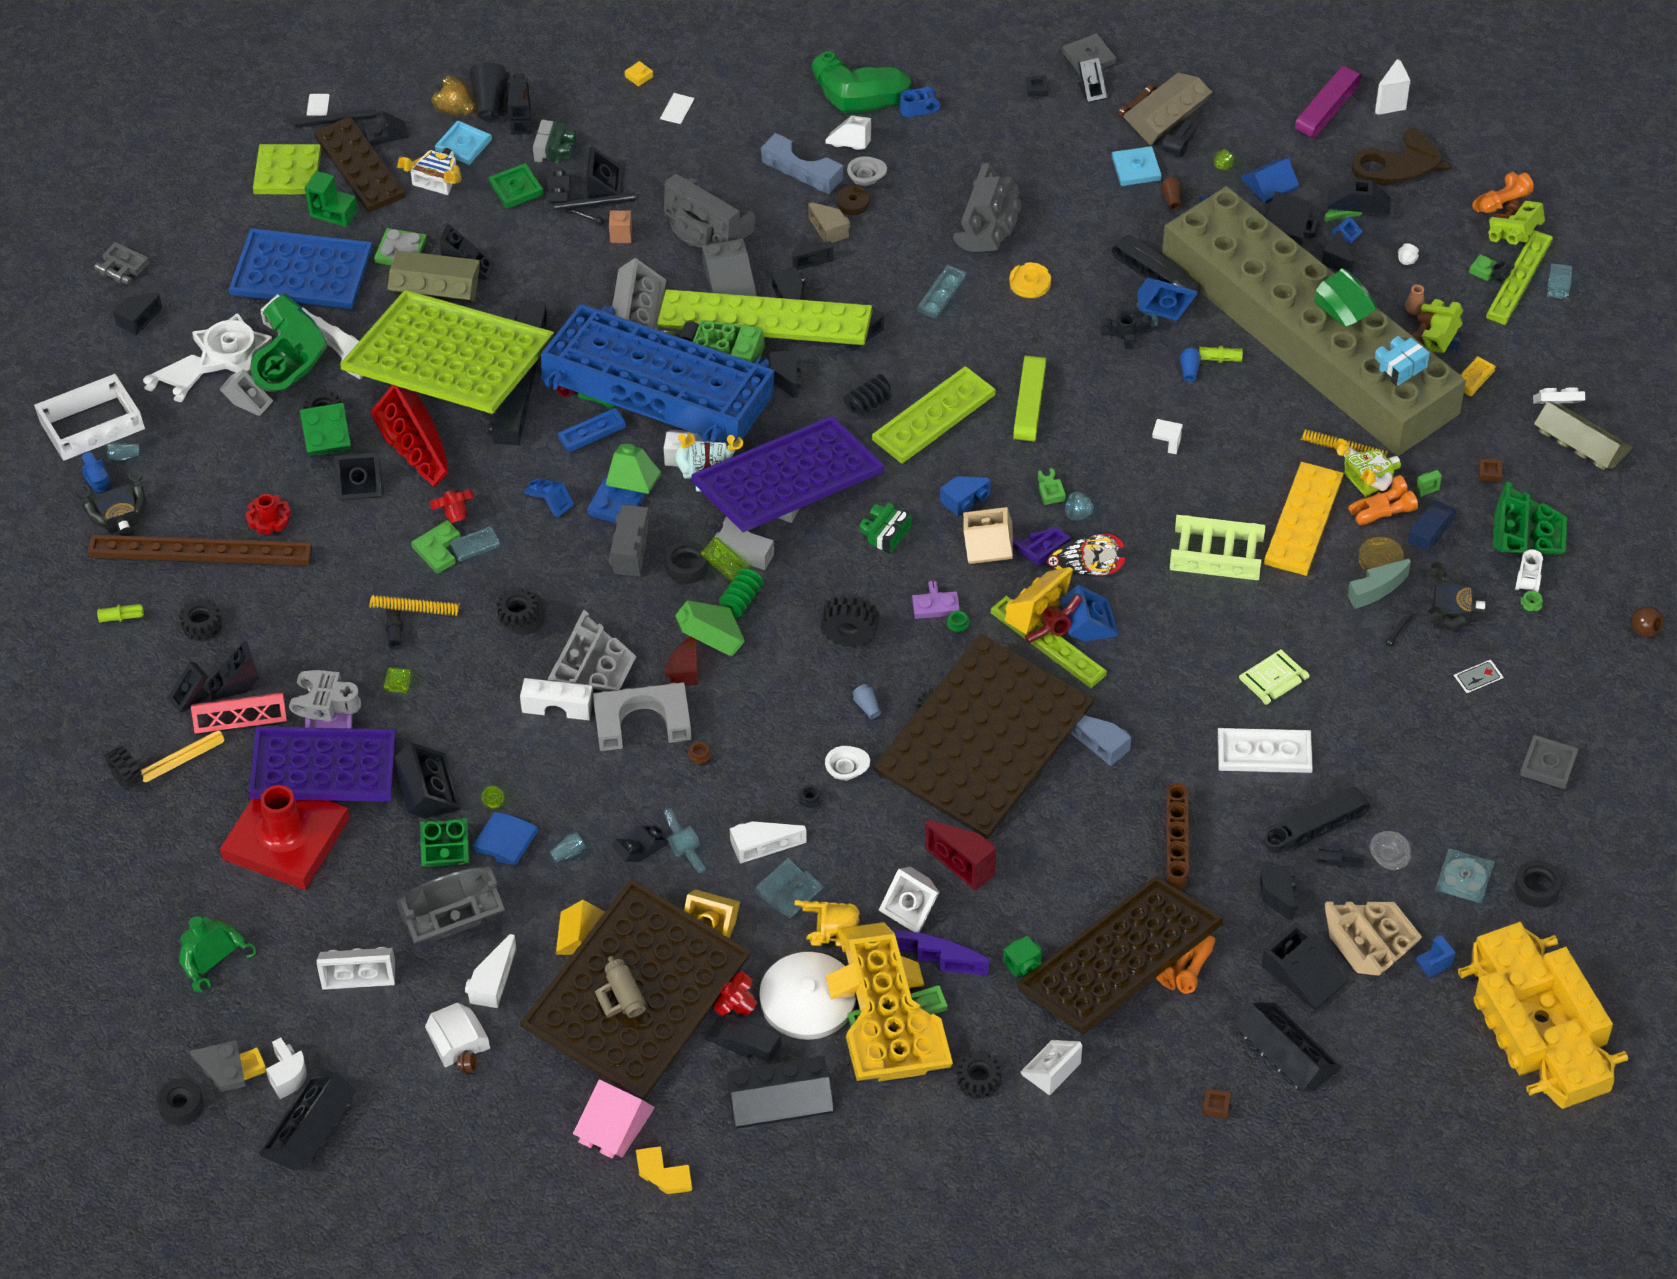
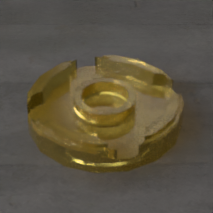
M1387 537L1370 538L1359 549V563L1364 570L1403 560L1401 546Z

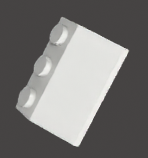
M356 948L346 951L330 950L328 952H320L317 958V968L322 990L395 985V957L393 948Z

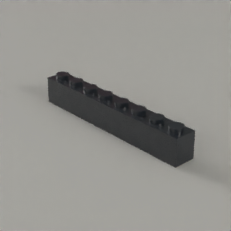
M521 301L519 309L515 310V321L545 329L548 317L546 303ZM538 360L493 413L494 422H490L489 434L493 435L494 444L520 446Z

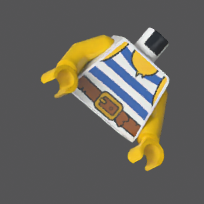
M444 148L441 153L432 150L428 151L424 156L414 161L407 157H399L397 168H404L406 172L411 171L412 184L414 186L448 195L452 184L460 183L462 179L460 168L456 165V159L453 157L454 152L449 148Z

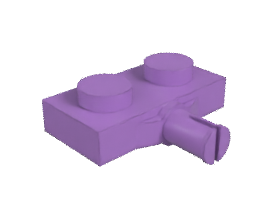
M932 581L928 582V594L912 595L914 619L949 616L954 611H960L957 591L941 593L938 592L937 581H933V584Z

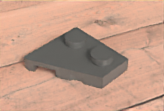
M237 1040L190 1051L192 1060L201 1066L203 1072L214 1081V1084L221 1092L246 1086Z

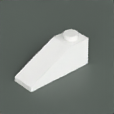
M749 822L730 828V841L741 864L806 843V828L802 825Z
M509 934L474 970L472 978L467 980L465 993H468L471 1004L498 1008L516 951L515 935Z

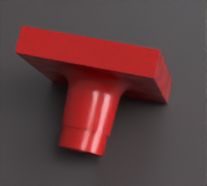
M283 785L271 786L262 793L261 799H251L220 848L222 860L306 890L350 819L348 808L328 800H295L293 792L288 787Z

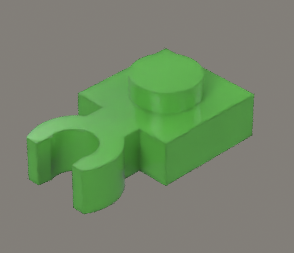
M1053 468L1049 469V476H1044L1041 470L1038 471V481L1040 482L1038 489L1044 505L1066 501L1061 480H1054L1055 471Z

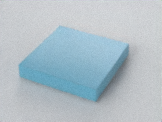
M457 120L435 145V151L441 153L444 148H449L454 152L453 157L456 160L470 165L490 143L492 136Z

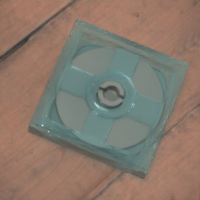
M1448 848L1435 890L1482 904L1495 862Z

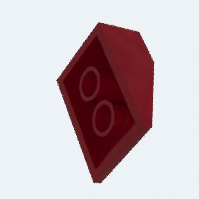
M927 820L925 822V849L974 891L995 875L996 847L992 841L983 838L978 833L936 821Z

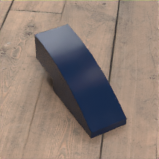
M1438 501L1434 502L1410 530L1408 543L1429 551L1433 543L1439 540L1457 510Z

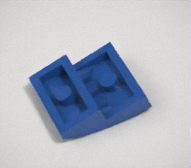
M494 812L472 845L475 853L494 856L497 862L516 865L538 832V828L514 816Z

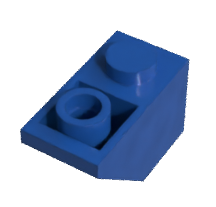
M956 476L940 487V502L958 517L964 512L970 511L978 502L988 498L991 480L982 477Z

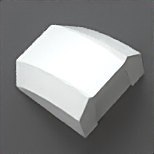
M455 1003L430 1014L425 1028L444 1067L454 1064L464 1050L476 1054L490 1049L488 1037L469 1007Z

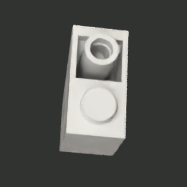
M850 116L830 133L826 143L832 144L835 147L848 146L856 150L865 149L871 141V118Z

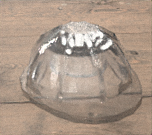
M1384 831L1376 834L1371 840V855L1383 867L1390 870H1400L1409 863V842L1401 834L1393 831Z

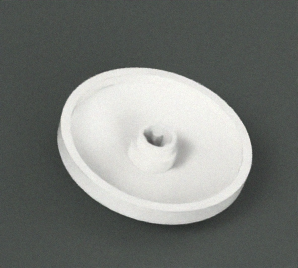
M800 952L780 959L766 972L760 985V1006L764 1017L777 1031L792 1038L812 1040L835 1033L849 1021L848 1013L855 1010L857 997L855 993L852 997L831 999L825 977L845 966L837 959L818 952Z

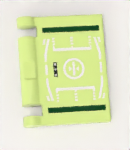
M1282 650L1277 651L1239 676V679L1262 699L1266 705L1271 702L1268 694L1275 700L1302 682L1301 678L1303 680L1309 678L1308 672L1303 670Z

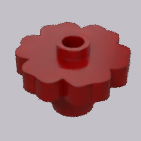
M455 489L443 493L444 497L430 501L432 510L443 508L446 519L449 518L450 523L467 519L466 513L468 512L464 501L475 498L473 489L458 493Z
M263 494L248 504L249 511L245 514L249 528L256 529L258 534L270 535L273 531L280 532L284 527L288 526L291 510L288 502L280 501L279 496Z
M744 971L737 973L730 982H727L722 987L721 995L712 1008L721 1016L728 1014L731 1009L737 1014L748 1015L757 1003L754 995L748 991L753 979Z

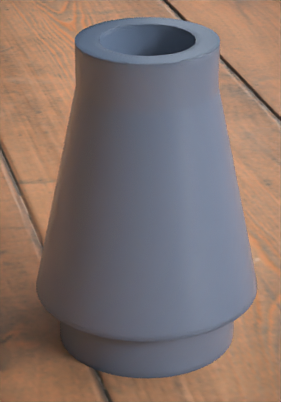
M863 684L852 692L853 700L868 715L869 719L877 718L881 714L872 687H869L868 684Z

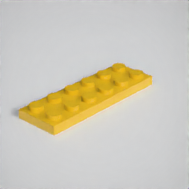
M1304 462L1300 463L1265 556L1264 565L1305 576L1308 575L1343 479L1342 472Z

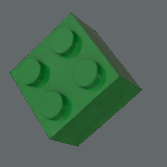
M343 403L300 410L308 457L351 450Z

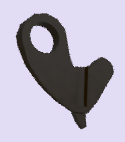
M1411 128L1403 133L1404 142L1406 143L1404 153H1393L1375 148L1361 150L1354 156L1352 172L1357 179L1373 180L1376 184H1391L1410 180L1430 171H1447L1452 168V164L1442 161V156L1419 129ZM1367 161H1376L1381 163L1384 168L1378 172H1370L1363 169L1361 164Z

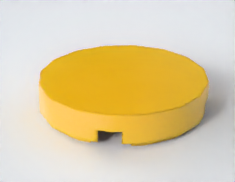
M1028 262L1025 265L1016 266L1011 271L1009 284L1015 294L1025 298H1036L1046 294L1050 289L1051 275L1046 267L1038 263Z

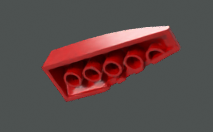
M392 385L370 413L386 442L397 449L396 451L401 456H404L408 460L407 462L415 467L421 476L432 486L436 487L449 472L446 455L437 429L416 391Z

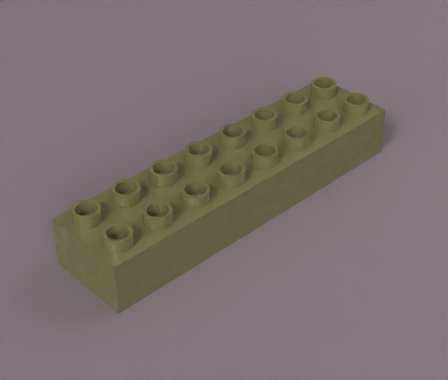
M1227 186L1164 226L1162 256L1181 267L1189 277L1199 283L1200 293L1396 456H1400L1460 414L1466 383L1465 378L1378 308L1354 324L1346 327L1341 325L1314 302L1318 286L1322 281H1325L1335 273ZM1397 336L1405 341L1412 338L1430 352L1428 366L1416 375H1411V378L1396 387L1391 382V376L1386 371H1379L1380 363L1375 359V352L1381 346L1389 351L1392 350L1390 342Z

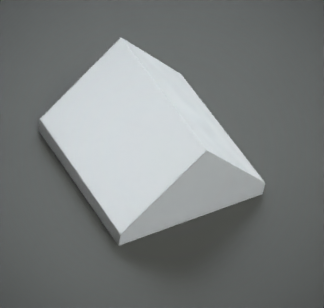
M1397 59L1379 83L1375 113L1378 115L1406 110L1410 79L1401 60Z
M1051 1040L1021 1071V1074L1048 1095H1051L1081 1064L1082 1044L1079 1041Z

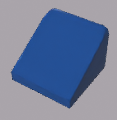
M1348 216L1331 231V234L1334 235L1336 231L1341 230L1346 243L1351 244L1363 231Z

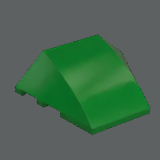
M1506 481L1494 513L1493 548L1500 552L1522 554L1527 550H1537L1542 555L1564 554L1566 552L1567 517L1545 503L1538 504L1530 499V494L1526 492L1520 493L1512 488L1513 484Z

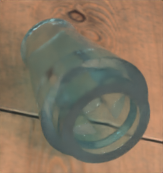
M112 441L111 444H107L108 461L116 463L139 456L138 443Z
M574 832L573 834L569 833L549 853L554 861L558 863L561 860L582 853L581 850L586 848L578 833Z

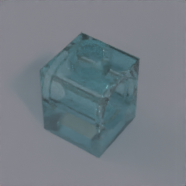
M1551 264L1547 297L1568 299L1571 287L1572 266Z

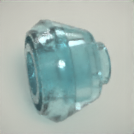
M1079 491L1071 493L1066 503L1067 516L1072 521L1087 518L1093 511V502H1091L1088 496Z

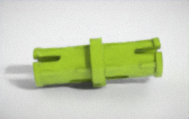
M1219 346V348L1199 347V354L1201 355V360L1218 361V363H1223V361L1242 362L1243 348L1233 349L1223 348V346Z

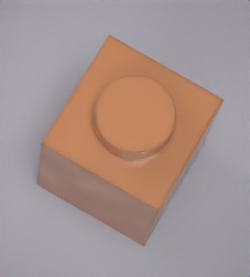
M610 211V243H631V211Z

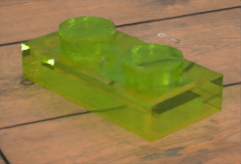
M717 536L713 537L700 553L731 582L737 576L739 570L746 569L749 566Z

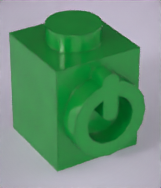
M1027 935L1022 939L1014 940L1008 947L1004 948L1003 962L1016 979L1021 976L1026 977L1042 964V950L1038 943L1032 942Z

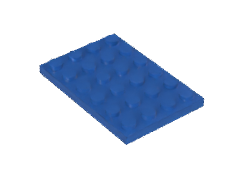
M250 228L229 287V293L235 296L270 300L277 294L280 296L286 293L296 303L353 309L373 248L372 242Z

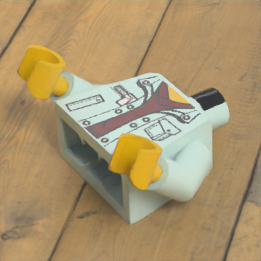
M690 432L687 433V438L683 433H680L678 440L681 443H678L675 461L683 473V477L691 479L693 473L732 458L735 453L734 449H740L743 445V440L738 437L736 442H734L735 437L729 435L727 437L729 445L726 446V443L695 441V437ZM696 486V492H702V491Z

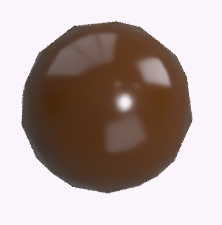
M1642 606L1632 615L1631 625L1633 630L1641 637H1653L1661 631L1663 617L1658 609L1652 606Z

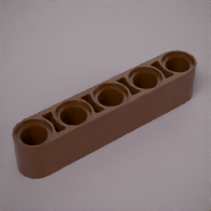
M1176 782L1168 786L1166 793V882L1181 891L1187 886L1189 872L1188 790L1184 784Z

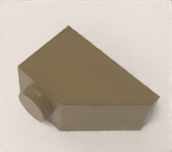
M813 202L808 204L809 219L824 242L831 241V243L849 238L850 221L847 216L844 217L840 209Z

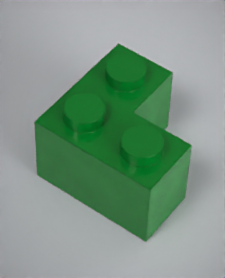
M315 171L305 186L310 217L347 227L358 211L356 197L349 193L337 191L334 176Z

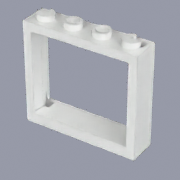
M116 374L34 405L41 425L63 461L145 429L140 411ZM114 382V387L110 388L109 384ZM114 398H118L128 413L64 439L59 438L51 425L52 422ZM47 408L48 412L44 413L43 409Z

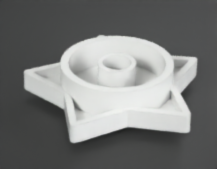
M235 314L229 320L218 322L207 330L194 331L192 333L194 341L203 351L198 366L200 374L228 369L236 373L245 370L251 375V359L255 352L272 343V336L253 331L250 326L244 323L239 314Z

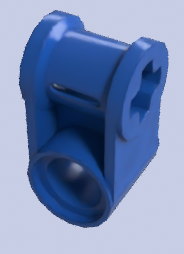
M932 87L906 90L901 93L900 113L905 117L932 114L940 108V103L935 98V91Z

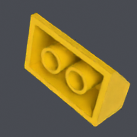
M1071 567L1046 572L1041 578L1037 577L1028 589L1024 588L1015 600L1011 599L1005 608L1007 611L1005 621L1024 634H1028L1042 622L1041 615L1046 608L1050 606L1059 607L1061 605L1059 599L1067 594L1073 569Z

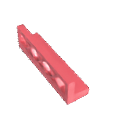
M284 692L192 704L194 732L202 733L287 721ZM280 704L281 717L272 718L265 713V710L269 705ZM258 706H265V708L261 710ZM253 707L260 714L255 720L248 721L242 716L246 708ZM235 709H242V711L238 713ZM230 710L237 716L231 724H225L219 719L223 711ZM213 712H220L217 716L212 714ZM207 713L214 719L210 726L199 728L198 714ZM262 715H264V716L267 718V719H260V720H259V718H260ZM239 718L245 721L236 723ZM216 721L221 724V725L213 726V724H214Z

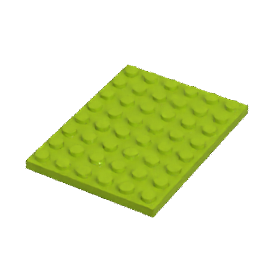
M404 290L341 361L340 365L341 370L493 414L538 360L541 353L555 336L554 332Z

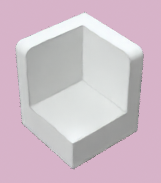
M1157 419L1152 437L1169 441L1168 453L1177 454L1183 424Z

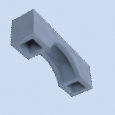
M774 133L761 147L763 163L829 195L843 181L842 164L827 157L817 161L801 160L792 153V141L777 133Z

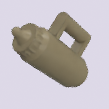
M610 956L608 958L609 963L605 966L606 978L609 983L595 991L600 1005L607 1018L621 1011L627 1014L629 1018L639 1016L646 1008L644 1006L645 1000L629 967L625 965L622 959L615 960L613 956ZM610 990H613L619 1003L615 1007H612L606 994Z

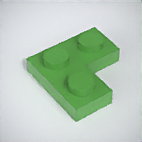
M447 520L413 540L411 545L421 558L439 574L455 564L454 556L446 548L460 540L461 536L456 528Z

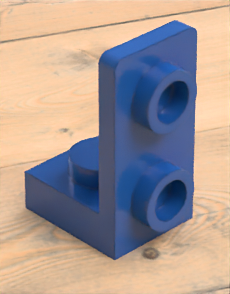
M537 478L532 480L529 486L523 490L525 495L544 498L553 515L557 517L574 505L562 482Z

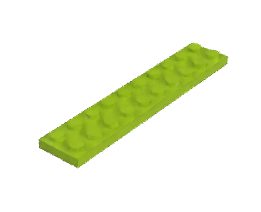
M666 290L657 325L659 328H677L682 330L684 323L688 321L700 324L701 320L761 327L764 337L865 345L873 309L872 305Z

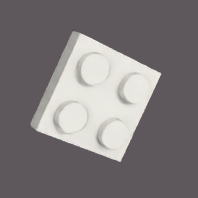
M1545 388L1539 390L1538 394L1533 395V404H1546L1547 401L1554 403H1578L1585 400V391L1579 392L1578 388H1565L1561 392H1557V388Z

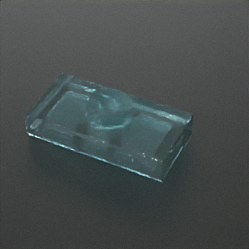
M490 526L452 540L450 545L460 562L500 547V542Z

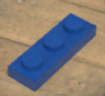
M613 408L559 432L558 439L567 452L570 453L626 428V423L616 408Z

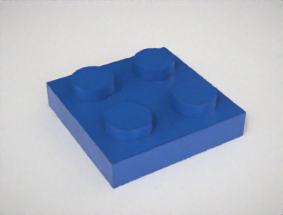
M604 478L587 509V514L616 523V515L620 513L621 506L639 507L645 497V493L607 486V478Z

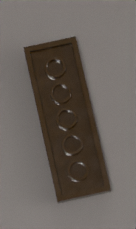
M350 116L314 131V137L368 213L405 198V193Z

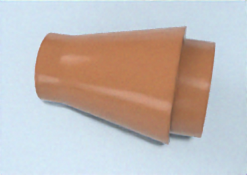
M1421 285L1412 286L1411 292L1404 304L1406 311L1410 315L1417 316L1423 312L1421 307L1425 304L1424 287Z

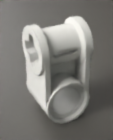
M1527 550L1524 552L1515 590L1526 589L1538 592L1543 556L1539 551Z

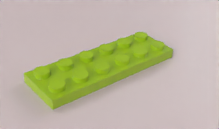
M965 366L873 433L872 440L903 464L995 396L996 389Z

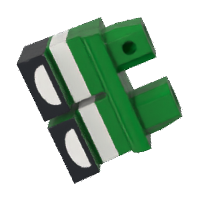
M889 502L885 507L875 504L870 511V517L875 519L874 522L865 518L859 525L860 532L868 536L869 544L891 554L900 542V539L912 527V512L906 509L900 512L894 509V506Z

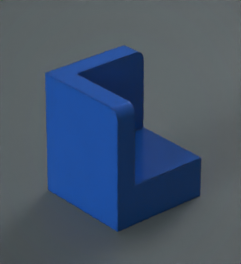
M1440 935L1433 939L1432 949L1418 956L1416 962L1430 978L1453 966L1456 952Z

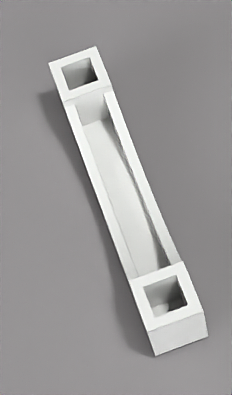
M278 294L261 309L263 324L271 329L273 328L263 315V311L273 300L279 297ZM302 308L315 321L322 331L327 344L340 355L342 360L359 342L354 336L342 332L338 327L328 324L321 317H316L305 308ZM348 372L349 374L355 376L358 379H361L363 377L361 375Z

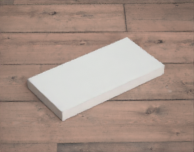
M1218 728L1219 771L1312 773L1311 730Z

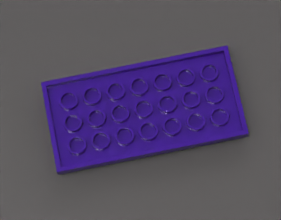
M830 416L693 473L691 481L742 532H746L884 472L885 465L833 416Z

